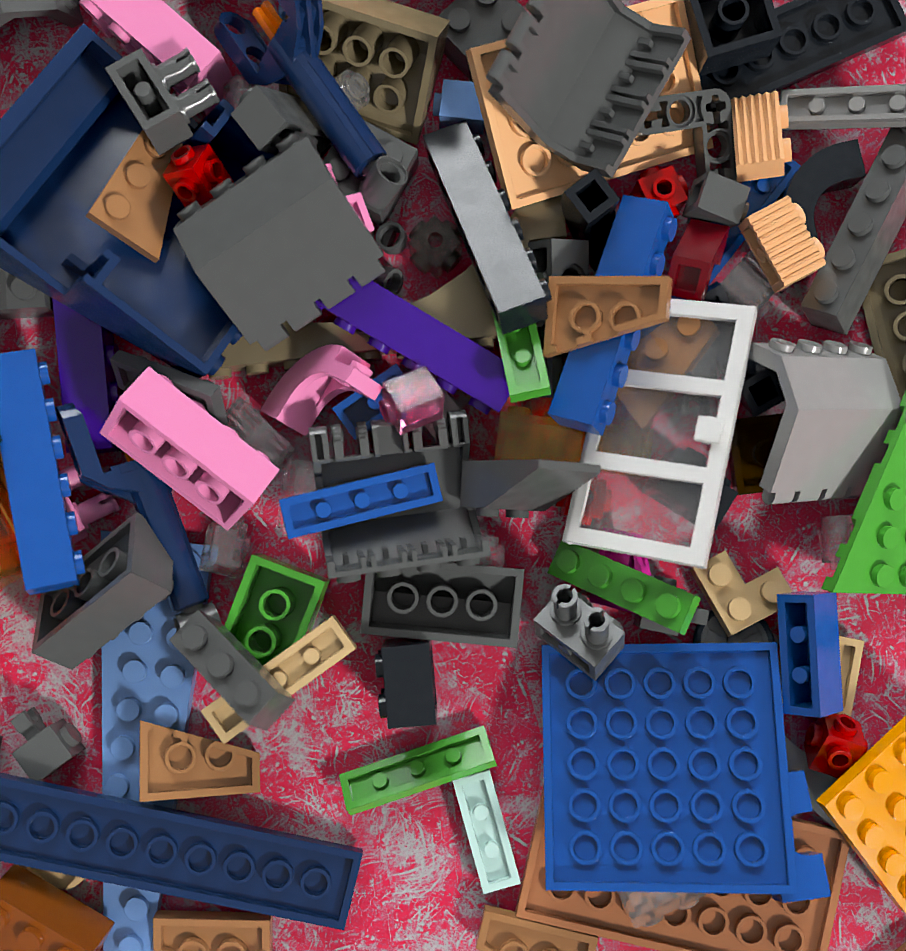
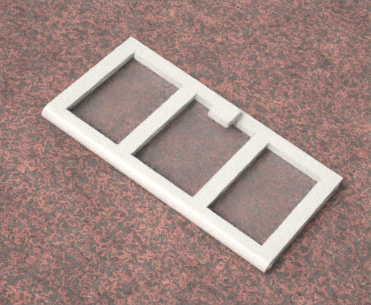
M671 299L669 321L641 329L638 347L635 351H631L627 362L628 377L626 383L622 388H618L614 400L616 411L612 423L609 426L606 425L603 436L586 432L579 463L601 465L600 474L572 493L562 538L563 542L570 545L575 544L706 569L758 313L756 306ZM680 317L698 318L701 321V326L695 334L686 336L678 331L677 321ZM660 337L667 342L668 351L666 354L663 353L653 338Z

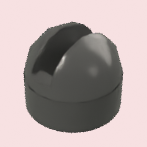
M386 222L376 232V242L387 254L397 255L407 247V233L397 222ZM396 232L400 233L395 245L392 246L396 238Z
M383 266L386 272L374 279L373 282L397 295L403 286V273L392 266Z

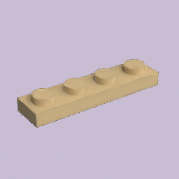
M333 615L263 667L290 695H293L354 651L357 646L336 616ZM219 697L201 710V713L223 744L249 726L222 697Z

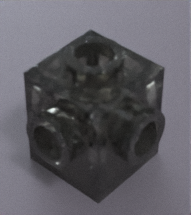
M435 215L427 223L424 220L419 222L409 234L411 239L408 242L411 255L410 261L424 274L430 272L436 279L444 271L447 273L451 272L463 257L461 255L462 240L460 239L461 236L457 227L447 219L444 222L440 221ZM436 238L441 245L439 247H432L430 243Z

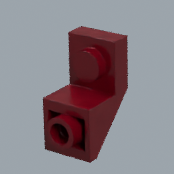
M695 219L690 220L672 256L668 276L672 278V296L694 301H705L714 264H721L730 230L729 226Z

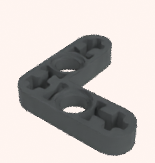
M713 88L659 96L650 113L657 111L658 119L645 121L636 136L693 128L697 178L708 172L710 165L721 164V168L710 171L737 182L732 110L727 93L721 89ZM675 101L681 103L684 108V118L679 124L675 123L670 116V107ZM715 103L716 111L707 112L706 104ZM718 124L717 129L707 130V125ZM712 136L717 137L721 143V151L715 158L708 153L707 143Z

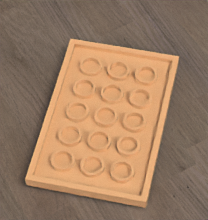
M649 0L627 6L654 24L686 28L691 36L684 0ZM506 39L470 48L465 52L500 187L506 192L510 204L509 210H513L562 195L564 191L590 172L582 171L534 142L488 92L492 85L486 78L488 71L501 49L510 52L505 45ZM692 39L659 96L702 90ZM675 101L670 107V116L677 124L684 118V108L681 103ZM657 111L649 113L645 121L658 119ZM693 128L636 136L613 178L604 176L603 178L607 181L695 154ZM712 137L707 143V149L714 148Z

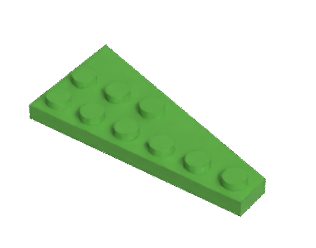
M906 391L899 405L902 411L901 418L896 429H889L883 443L888 445L882 462L875 463L851 517L854 524L852 533L847 544L840 543L835 555L840 558L833 577L826 576L821 588L832 593L906 594Z

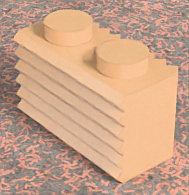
M775 90L771 93H758L755 96L750 94L747 97H734L731 99L737 182L784 176V163L792 161L791 139L782 138V129L789 128L787 104L779 105V95Z
M789 196L746 217L738 226L774 293L811 275L826 265V260L824 259L825 251L821 242L816 237H811L805 225L806 217L803 209L799 204L792 203Z

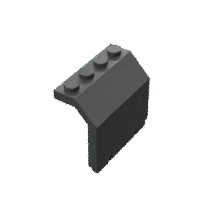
M529 0L526 8L531 14L527 12L521 13L505 41V45L510 52L501 49L486 75V78L492 84L488 92L534 142L582 171L591 172L596 168L602 176L613 178L692 38L686 28L654 24L626 7L621 0Z
M296 131L276 144L279 152L268 160L263 155L258 156L242 168L246 175L235 183L230 178H227L209 191L213 198L202 206L197 201H194L177 214L180 221L177 222L173 229L199 279L248 343L251 345L257 341L266 352L290 336L282 323L287 321L296 332L323 314L315 302L318 299H321L327 309H331L356 291L348 280L349 278L354 276L360 286L364 287L386 272L378 260L384 255L383 251L332 177L308 132L301 137L298 136Z

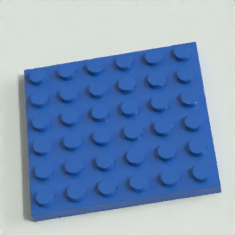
M777 642L625 644L624 648L596 681L550 645H541L546 890L798 894Z

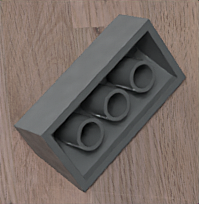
M135 512L83 556L86 573L79 575V586L41 593L31 653L73 670L84 660L91 658L107 642L117 638L120 632L134 621L140 620L153 606L168 598L174 586V581L172 580L173 560L144 516L138 512Z
M454 562L441 563L440 569L428 572H419L417 567L403 568L400 575L393 577H377V572L365 574L360 634L517 648L524 569L487 565L457 566Z

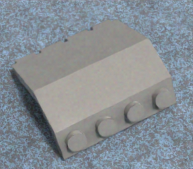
M771 338L770 343L752 342L749 359L776 371L787 403L759 485L764 489L762 500L765 504L857 498L861 496L874 464L881 463L887 451L888 445L883 442L889 429H896L902 415L899 406L901 399L886 358L871 353L872 346L857 341H850L847 346L832 340H824L823 345L806 339H798L797 344L779 338Z

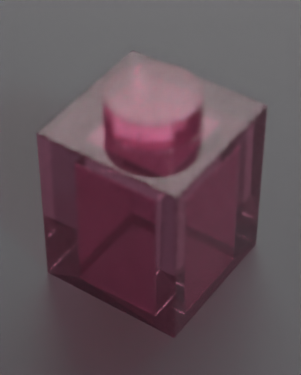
M423 366L383 382L382 400L379 401V408L384 420L387 423L392 422L398 433L403 435L443 417L445 394L428 368Z

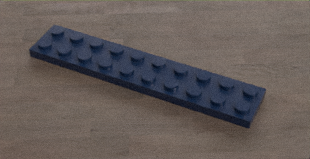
M0 773V861L340 930L345 929L363 856L362 848Z

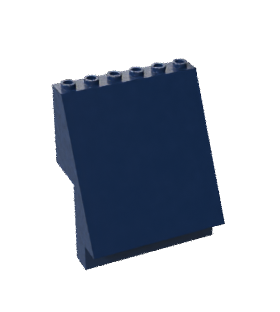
M83 23L0 119V268L173 368L197 378L207 374L212 376L224 363L226 357L222 353L228 344L234 345L243 335L196 275L173 230L177 222L180 221L177 214L185 208L173 191L160 258L156 263L85 217L140 134L142 128L105 69L123 57ZM223 98L199 124L192 117L189 118L191 123L188 126L193 136L182 142L183 146L191 145V147L209 143L234 181L233 183L246 175L242 168L260 155H263L268 160L275 154L258 150L232 117L231 113L235 108Z

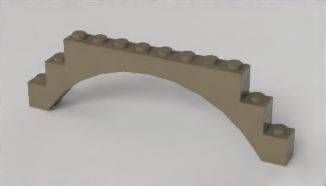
M562 195L515 209L510 219L517 217L524 237L521 243L524 248H527L528 242L551 238L566 239L565 217L561 206ZM473 264L429 296L410 303L485 349L493 348L494 342H498L492 309ZM285 321L282 324L290 336L267 352L257 341L250 345L244 336L234 345L229 343L222 353L226 357L224 363L214 375H209V379H229L232 377L231 372L246 371V374L249 376L265 375L269 373V368L284 366V371H288L306 354L319 347L331 344L344 346L367 363L381 361V355L386 354L367 344L370 336L358 329L352 335L333 322L308 323L295 332L289 323ZM390 349V351H389V353H388V354H395V353H396L397 358H400V359H403V358H404V356L400 355L399 353L395 352V351L392 350V349Z

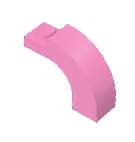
M325 345L306 354L283 375L260 411L306 436L309 432L308 428L312 427L322 409L337 395L346 391H353L375 401L383 386L370 378L373 371L369 369L371 366L369 363L342 345Z

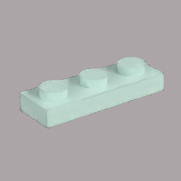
M490 768L454 780L453 785L483 894L521 884Z

